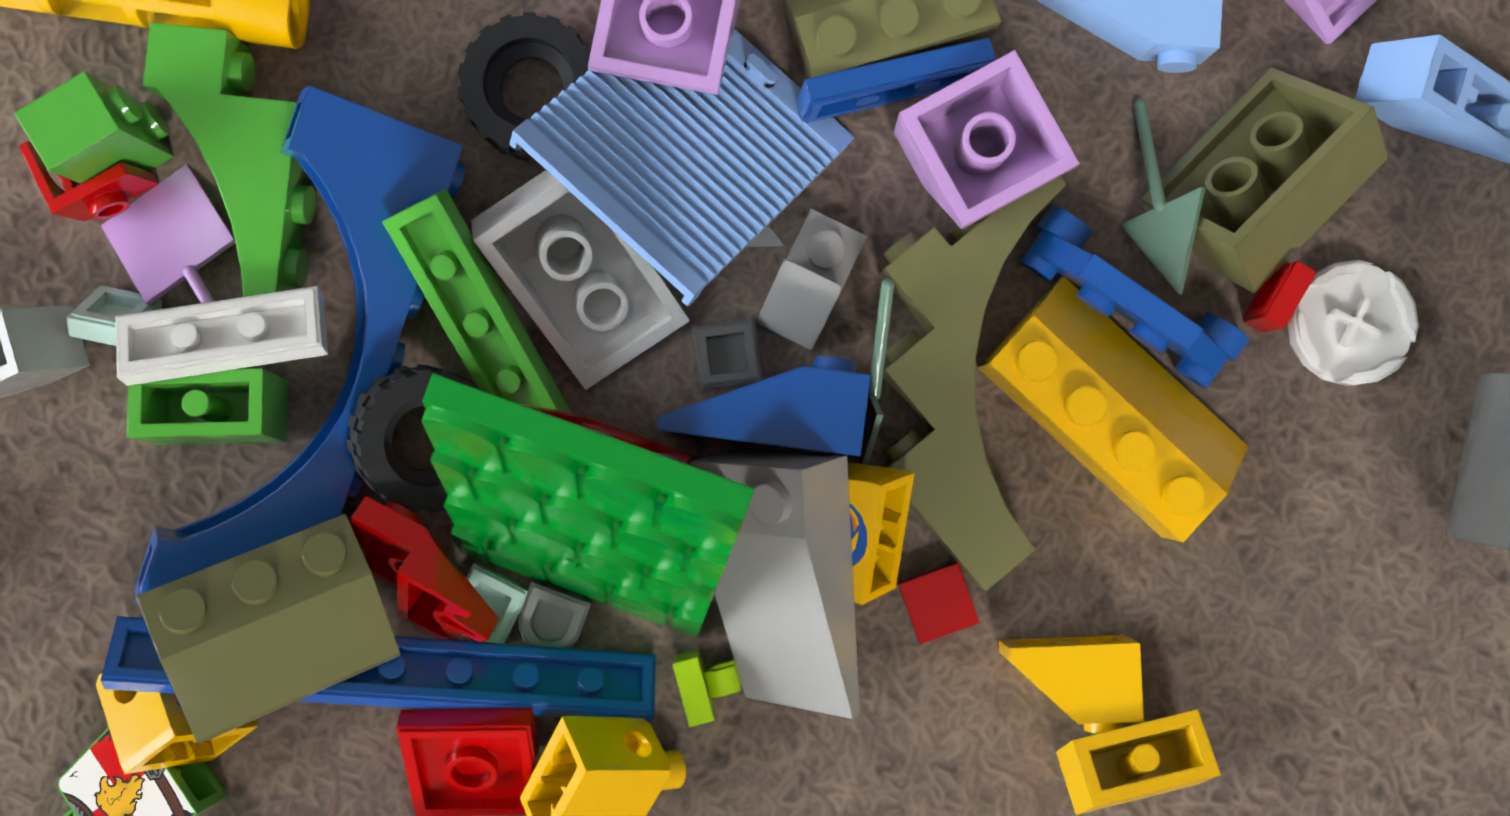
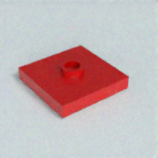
M533 708L414 709L400 711L396 729L416 816L526 815L520 796L540 760Z

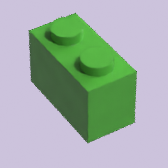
M85 71L14 113L47 170L80 184L122 162L151 171L174 157L163 139L170 134V129L162 115L150 102L144 101L140 103L133 99L119 84L110 86Z
M233 369L129 385L127 438L159 446L287 443L288 380L265 369Z

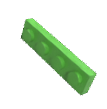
M447 189L427 197L382 221L478 389L512 402L571 413L484 255L473 241V236Z

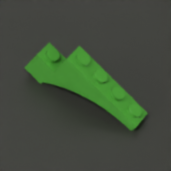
M150 22L143 87L169 102L195 139L217 182L232 225L241 266L243 297L303 287L309 273L308 253L305 249H301L304 224L309 225L314 219L316 194L314 188L308 186L309 177L295 158L280 153L297 102L243 97L244 91L249 92L254 86L256 77L255 61L249 53V47L228 30Z

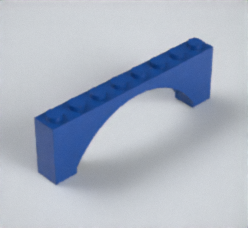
M309 85L300 91L280 153L295 158L316 186L336 223L347 253L354 284L356 310L354 345L347 375L334 407L317 434L301 453L272 480L244 499L206 518L172 530L159 526L154 527L134 587L135 596L341 516L346 499H356L361 489L363 478L356 473L351 463L354 461L352 453L347 450L346 438H349L350 427L347 426L349 415L354 413L358 404L355 401L361 392L366 393L373 385L371 383L380 375L387 376L394 372L393 369L401 367L405 354V344L398 341L406 318L413 320L416 317L424 298L422 290L382 221L444 189H447L453 200L459 191L465 173V165L458 162L463 148L462 145Z

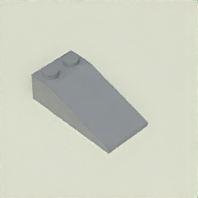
M738 447L690 461V466L755 488L740 531L714 593L745 697L850 719L859 716L847 455Z

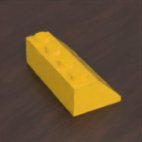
M1061 276L977 368L1161 538L1184 543L1229 493L1248 445L1109 317L1096 312L1079 300L1076 296L1079 290L1064 276Z

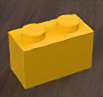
M1198 709L1075 739L1056 751L1076 815L1198 785L1221 775Z

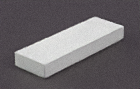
M318 286L116 316L117 378L126 386L328 355L324 295Z

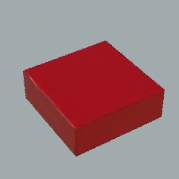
M1299 261L1282 265L1258 290L1242 317L1245 319L1244 322L1262 333L1285 328L1317 272Z
M956 561L897 582L920 645L980 623L959 564Z

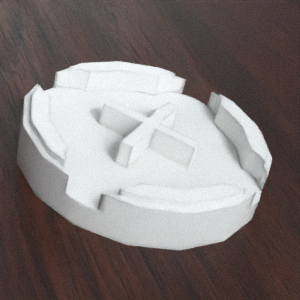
M1362 260L1333 263L1317 271L1287 323L1290 345L1303 366L1322 380L1344 386L1378 382L1401 367L1407 359L1404 356L1409 351L1410 343L1416 340L1419 323L1415 300L1404 282L1392 272H1384L1379 267L1373 266L1372 264L1374 263Z

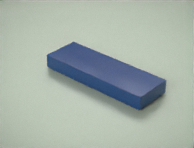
M989 37L804 80L796 99L801 122L809 123L934 94L992 63L996 57Z

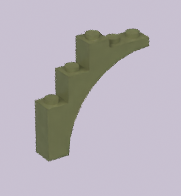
M1061 176L963 229L957 225L948 233L955 242L953 246L948 244L935 227L922 238H919L911 230L883 254L890 264L879 275L883 280H893L894 294L927 332L920 338L912 329L886 351V357L891 363L884 368L883 378L927 431L919 436L912 428L897 439L883 452L890 460L884 467L904 469L915 473L909 506L959 564L971 581L985 592L1032 554L1035 548L1007 509L986 460L976 412V354L984 311L1003 263L1031 220L1067 185Z

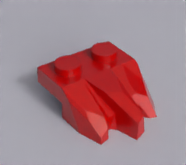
M366 496L351 517L352 530L372 576L397 588V617L439 639L465 641V636L478 642L489 640L499 619L498 616L459 568L450 561L427 528L420 525L419 518L402 505L387 502L384 506Z

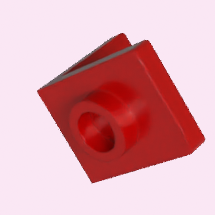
M26 141L19 145V149L53 215L84 222L91 218L95 220L108 219L126 211L130 207L129 199L159 184L153 172L122 162L78 186L75 181L58 175L63 184V190L49 175L46 166L32 143Z

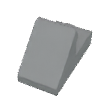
M811 209L787 258L784 259L755 323L812 350L868 236Z

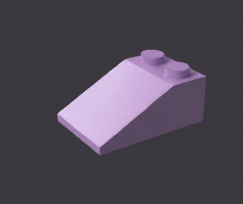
M601 0L588 69L589 71L718 95L741 0Z

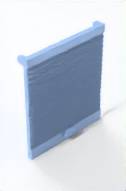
M734 29L718 95L589 71L588 69L585 75L580 76L575 83H571L567 90H562L558 97H554L549 104H545L540 112H535L531 119H526L512 132L509 145L516 151L523 148L674 285L684 295L681 301L688 307L699 296L703 288L848 147L855 137L833 117L809 123L801 122L796 104L801 88Z

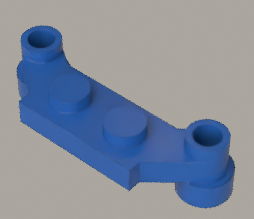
M1051 204L1035 227L1039 230V233L1019 260L1022 265L1048 282L1053 279L1056 273L1071 280L1081 287L1076 295L1079 300L1106 317H1109L1114 310L1134 324L1129 333L1148 348L1160 354L1164 352L1166 347L1171 349L1181 358L1174 369L1203 389L1208 388L1227 360L1235 362L1250 341L1248 336L1237 327L1209 312L1204 314L1198 324L1194 323L1097 255H1092L1082 250L1081 248L1093 233L1092 230L1080 219L1056 205Z

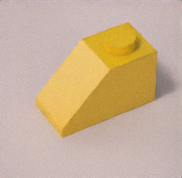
M1126 635L999 640V653L1078 725L1083 724L1084 731L1104 733L1123 728V723L1144 722L1139 642Z

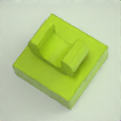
M700 648L675 655L672 665L689 727L715 721L716 706L714 698L741 691L740 685L742 684L735 660L723 661L705 668Z

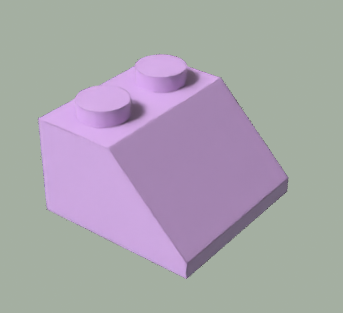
M1015 50L899 112L894 129V135L923 187L961 229L1071 171L1080 164Z

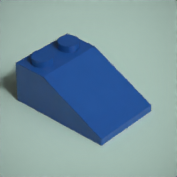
M817 356L816 360L813 361V367L802 366L658 416L657 430L861 456L871 375L855 373L856 361Z

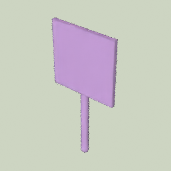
M186 163L157 186L132 202L126 211L110 218L101 225L147 305H151L185 279H187L200 303L215 301L197 271L235 244L233 234L199 179Z

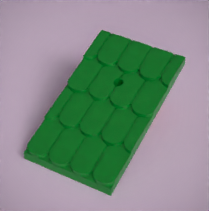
M432 373L422 400L426 410L421 422L434 447L430 461L447 493L444 507L454 524L450 534L460 553L486 563L490 560L497 567L545 584L549 581L553 587L603 605L606 602L610 603L614 609L662 626L666 623L671 625L670 629L697 638L740 531L755 488L690 466V461H693L695 458L694 455L580 414L512 402Z

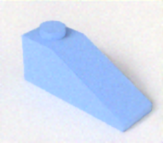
M1036 0L1135 59L1156 61L1157 69L1163 72L1184 73L1193 71L1197 68V64H1202L1220 48L1223 0Z
M1442 35L1371 44L1355 100L1373 106L1377 118L1393 128L1510 164V82Z

